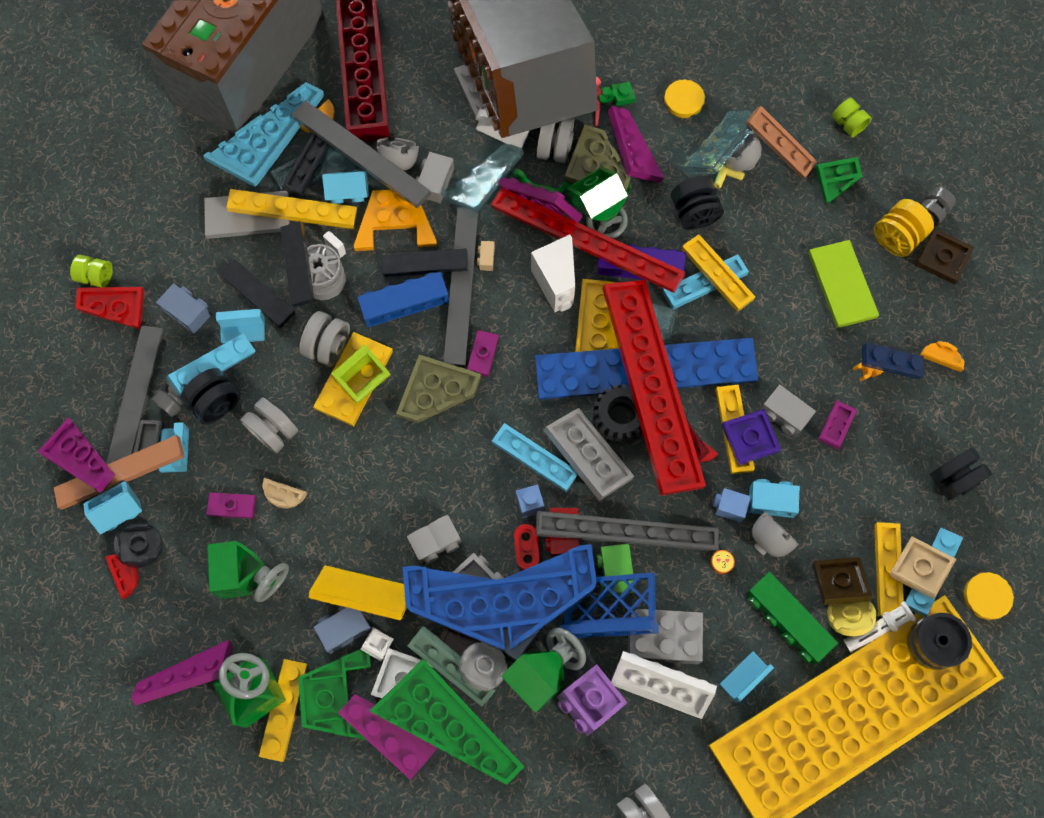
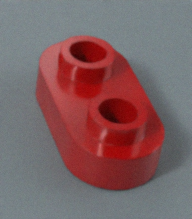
M529 524L520 525L514 533L516 562L521 570L539 564L538 536H535L536 529ZM523 534H529L530 539L528 541L522 540L521 536ZM530 556L532 562L526 564L523 561L524 557Z

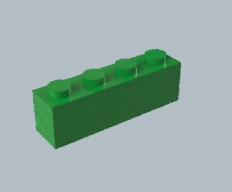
M770 572L746 593L749 597L747 599L749 604L756 610L760 609L765 614L764 619L772 627L776 626L782 632L781 637L789 645L793 644L799 650L798 655L806 663H811L812 665L819 663L838 644Z

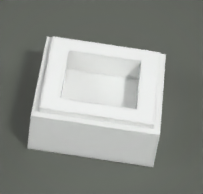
M328 231L323 235L326 245L333 248L340 258L346 254L343 243L331 232Z
M373 627L360 650L382 661L393 638Z

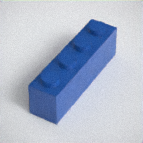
M432 272L422 278L408 279L399 285H388L379 291L365 292L362 296L358 297L368 328L449 303V296L441 272Z

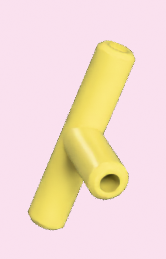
M706 159L704 167L719 172L714 182L715 188H721L726 175L738 180H743L745 175L744 172H735L725 165Z

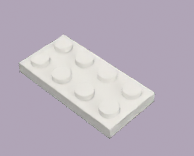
M624 651L611 680L615 687L700 719L705 714L717 686L705 680L696 679L681 671L672 670L662 666L660 663L651 662L640 658L636 654Z

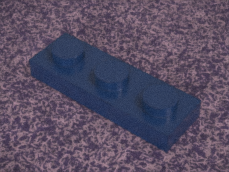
M870 343L862 345L863 367L914 379L924 377V356Z

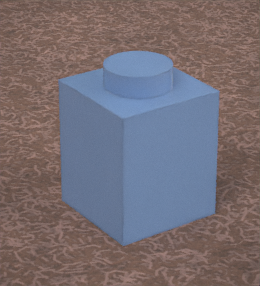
M538 485L516 490V499L522 518L536 515L538 511H544V503Z
M724 488L720 494L715 496L713 507H716L715 515L741 523L745 519L751 496Z

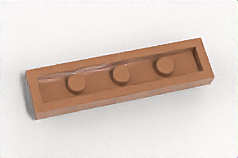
M762 106L757 107L745 124L799 177L806 178L817 161Z

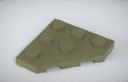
M584 125L564 180L575 183L602 166L617 173L625 191H627L631 177L627 176L619 155L608 141L607 134L604 130Z
M419 355L396 415L397 417L419 423L473 398L480 383L481 374Z

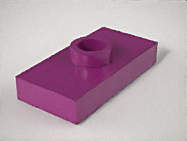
M477 331L467 370L489 377L499 335Z
M836 400L817 440L838 450L857 410Z
M210 493L206 515L208 517L254 519L257 497L245 494Z

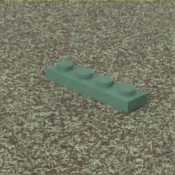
M424 626L407 645L480 706H483L498 688L497 686L489 691H479L470 687L460 673L459 662L461 656Z

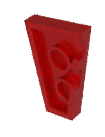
M142 287L77 288L75 308L86 314L141 329L145 290Z

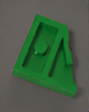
M858 157L822 163L815 167L825 204H829L862 178Z

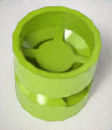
M853 98L845 100L832 114L833 120L840 126L844 125L843 130L850 137H855L862 132L872 120V117L865 110H859L860 105Z
M80 254L73 259L70 269L73 281L83 284L90 283V285L96 287H107L113 273L110 261L94 259L93 257Z

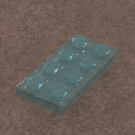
M754 110L729 111L721 123L713 129L710 136L701 143L698 150L689 157V160L683 166L686 172L716 174L752 131L745 123Z

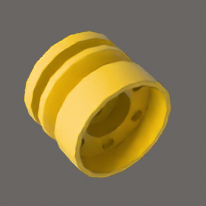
M903 199L876 223L874 235L880 245L891 254L905 257L932 232L934 222L929 212L921 204L910 199Z

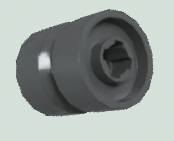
M936 187L933 188L921 203L931 215L934 228L938 227L956 204V199L947 189Z
M168 381L164 385L165 390H159L151 400L170 417L174 418L182 410L181 405L184 403L181 400V396L177 394Z

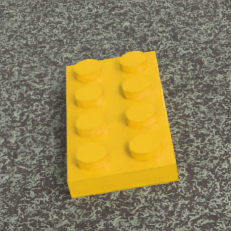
M353 332L332 372L364 344L384 367L392 355L393 349ZM369 362L350 378L346 384L356 394L381 371ZM330 375L313 408L354 427L371 393L357 404Z

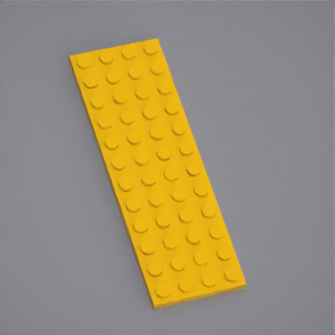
M945 595L933 602L927 615L948 613L962 620ZM915 613L913 614L916 618L915 621L910 620L898 627V631L892 632L890 630L717 739L708 747L752 818H792L1004 677L970 630L972 649L968 658L960 665L942 670H930L919 665L911 656L907 646V635L911 626L918 620L925 618Z

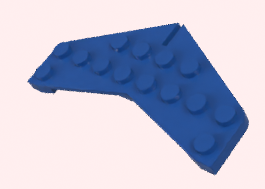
M591 544L570 549L566 553L504 579L477 577L427 569L421 566L402 567L405 602L410 612L503 651H506L504 628H508L511 651L592 592L596 586Z

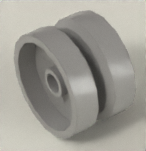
M574 118L560 121L558 129L557 122L541 127L537 159L547 161L551 157L554 148V161L566 164L573 141Z
M321 311L314 313L309 319L301 337L299 346L301 356L311 360L317 358L318 362L328 367L334 366L346 347L350 333L349 323L338 318L332 321L331 315Z
M261 397L254 404V409L262 418L260 419L254 413L247 412L240 419V422L268 449L277 454L284 447V442L276 433L278 432L286 439H291L298 432V429L278 407Z
M643 784L634 791L640 808L628 797H625L616 804L624 818H670L658 798L646 784Z

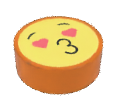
M726 550L715 552L710 560L711 568L718 574H727L733 569L735 564L733 555Z

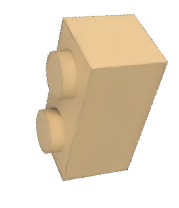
M481 241V246H478L480 258H477V266L480 267V270L493 271L495 243L493 241Z

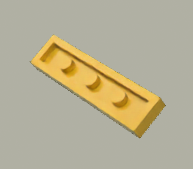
M699 234L682 246L681 250L686 252V256L737 312L754 300L755 296Z
M739 385L717 387L715 391L721 423L744 416ZM723 431L731 475L753 472L755 470L753 461L737 465Z
M877 522L874 524L878 616L882 617L884 612L889 613L900 607L904 601L903 583L889 576L902 554L900 524Z
M284 659L278 685L286 700L270 711L259 757L284 762L300 700L298 677L307 673L308 664Z

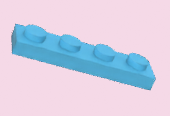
M738 254L724 260L725 264L739 279L747 276L749 271ZM702 272L683 279L675 293L663 289L662 293L672 310L717 289Z
M241 334L169 374L167 379L177 394L181 396L184 387L198 374L211 368H219L223 372L250 357L256 351L246 336Z
M505 423L492 440V444L565 492L568 491L578 476L571 466Z
M940 528L932 547L955 557L963 537ZM912 588L905 603L912 612L926 618L934 600Z

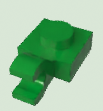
M630 82L611 84L610 88H601L602 95H598L600 103L614 101L615 106L631 104L636 99Z

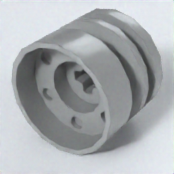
M315 244L307 247L314 299L327 300L337 296L343 290L346 282L345 271L339 255L333 248L327 245Z

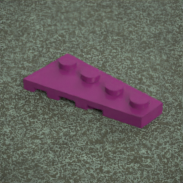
M612 106L608 110V114L627 176L657 183L661 182L664 176L629 110Z
M501 177L498 183L501 188L545 208H549L562 216L566 214L573 221L579 222L582 217L579 212L564 200L565 196L557 191L551 193L541 186L536 188L528 182L522 184L519 180L512 177L510 180Z
M70 418L64 421L38 451L44 458L99 493L115 476V473Z
M227 640L139 681L131 697L133 703L136 706L219 679V670L222 663L231 656L232 643L230 640Z
M355 694L338 714L411 780L438 748L370 712L375 704Z

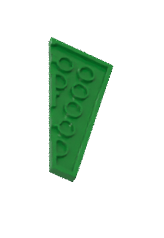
M424 659L370 710L375 715L506 785L524 768L522 763Z

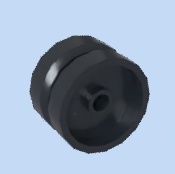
M211 368L198 374L184 387L181 393V400L189 410H193V414L201 424L209 425L228 414L237 405L241 393L231 382H228V378L219 368Z
M972 447L946 462L929 475L936 484H942L951 479L952 482L942 490L946 499L950 501L961 494L965 495L981 485L980 482L993 475V473L986 464H981L971 470L970 466L980 459V455Z
M936 613L918 620L911 626L907 635V646L911 656L919 665L930 670H942L960 665L968 658L972 649V637L968 627L961 619L948 613Z

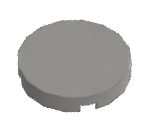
M484 642L471 644L462 653L459 662L460 673L464 681L470 687L479 691H489L496 688L504 680L501 676L507 670L503 652Z

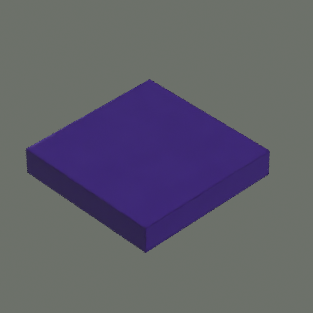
M764 409L721 424L738 466L781 451V447Z

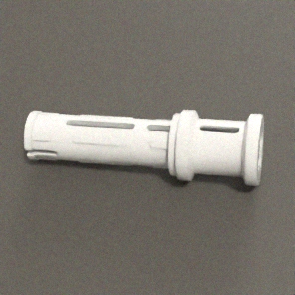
M903 601L900 607L889 613L884 612L883 618L876 621L872 630L866 634L843 639L850 652L853 653V651L890 630L892 632L898 631V627L910 620L915 621L916 618L907 604Z

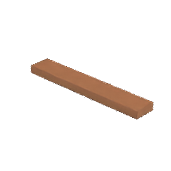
M175 435L107 464L115 473V476L100 493L111 489L123 481H131L185 458L180 437ZM77 478L54 487L57 508L61 510L100 494Z

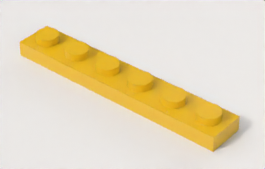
M230 189L226 207L227 212L354 229L357 207L234 189Z

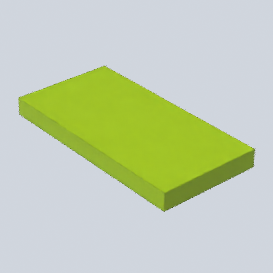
M850 240L810 249L808 254L836 328L878 318V310Z

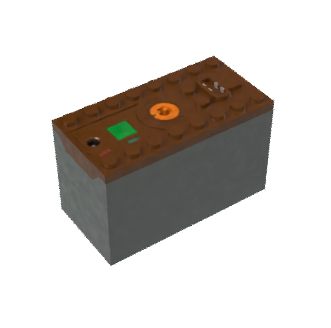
M175 0L144 40L142 46L173 104L235 134L255 116L324 18V13L320 0Z
M449 0L447 2L450 21L454 27L451 30L453 41L457 44L459 54H462L464 65L468 66L470 78H474L473 82L476 91H480L479 96L482 104H486L485 109L488 118L492 117L494 131L498 130L501 139L597 111L595 44L571 0Z

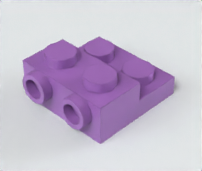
M597 664L557 696L560 709L565 714L570 713L575 720L574 726L576 730L582 734L585 733L587 736L627 704V701Z

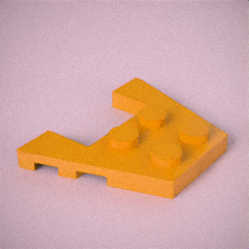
M373 190L354 243V250H374V230L417 228L418 247H435L437 242L422 205L415 208L392 190Z

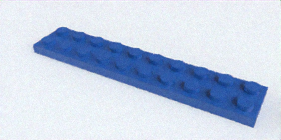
M753 338L665 345L677 388L758 381ZM619 349L535 355L539 400L599 395L600 393L603 394L606 388L611 390L613 385L621 388L622 384L627 385L626 388L630 389Z

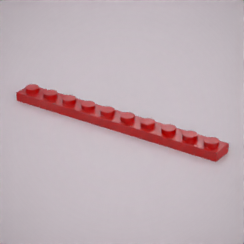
M504 188L500 189L491 203L493 209L557 239L570 234L572 246L672 293H675L685 276V271Z

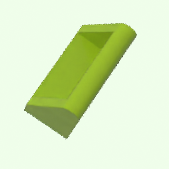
M365 344L331 373L334 381L357 404L391 375ZM371 362L381 372L355 394L346 382L367 363Z

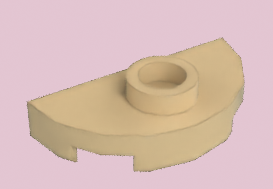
M266 478L263 480L262 488L265 497L278 508L288 509L295 507L308 494L306 491Z

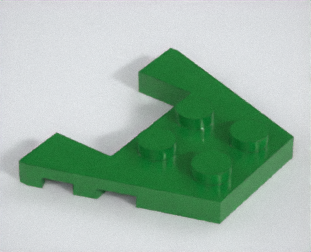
M359 649L298 677L302 728L367 741L338 712L348 702L346 671L371 668L369 654Z

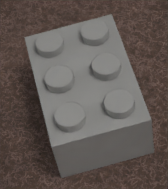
M648 609L635 610L640 617L648 616ZM656 610V623L659 624V634L628 635V653L636 654L648 661L700 664L703 662V613Z

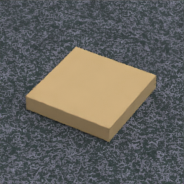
M911 537L889 576L934 600L952 569L956 558Z

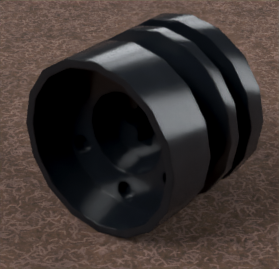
M708 176L693 177L678 184L672 190L670 195L675 209L678 210L677 214L683 229L695 230L715 223L723 216L724 209L719 197L716 196L717 191L712 178Z

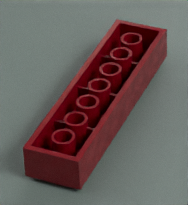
M336 0L346 130L363 142L375 141L381 138L391 139L377 0Z

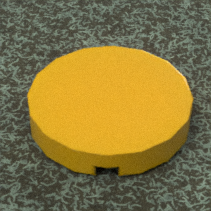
M684 79L670 84L664 97V103L668 111L681 118H689L691 115L698 114L703 108L705 100L703 89L697 83Z
M990 572L980 573L971 578L965 585L963 594L967 607L977 617L986 620L999 619L1008 614L1014 599L1012 588L1001 576Z

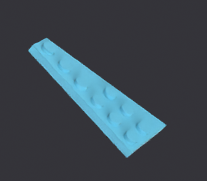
M307 82L287 95V99L282 103L273 105L268 113L263 116L259 115L235 132V136L230 140L218 144L219 147L216 150L204 154V159L256 188L300 129V123L293 119L292 113L305 100L316 107L324 97V92Z

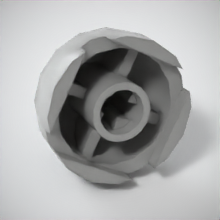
M753 131L740 132L741 136L736 139L732 136L722 144L719 149V157L727 168L739 172L749 171L755 167L761 157L762 146Z
M381 138L377 141V152L401 170L406 171L415 164L419 146H416L415 142L401 138H395V141L388 142V138Z
M764 511L755 521L752 528V536L757 542L754 547L762 555L766 553L773 557L788 555L799 543L776 521L774 522V518Z

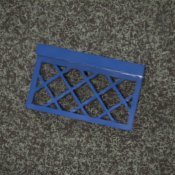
M652 572L596 577V584L602 583L606 589L598 598L592 592L589 593L595 601L587 610L580 604L585 598L583 597L564 611V625H560V628L571 632L576 638L659 634V624L656 623L655 574ZM648 579V589L641 594L635 586L641 580ZM624 581L628 587L619 596L613 588L618 582ZM633 590L640 598L630 607L624 599ZM611 592L617 600L608 609L602 601ZM644 601L648 605V616L640 617L635 610ZM622 603L628 611L622 618H617L613 612ZM600 605L606 612L600 619L595 620L591 613ZM578 606L584 614L578 621H572V612Z

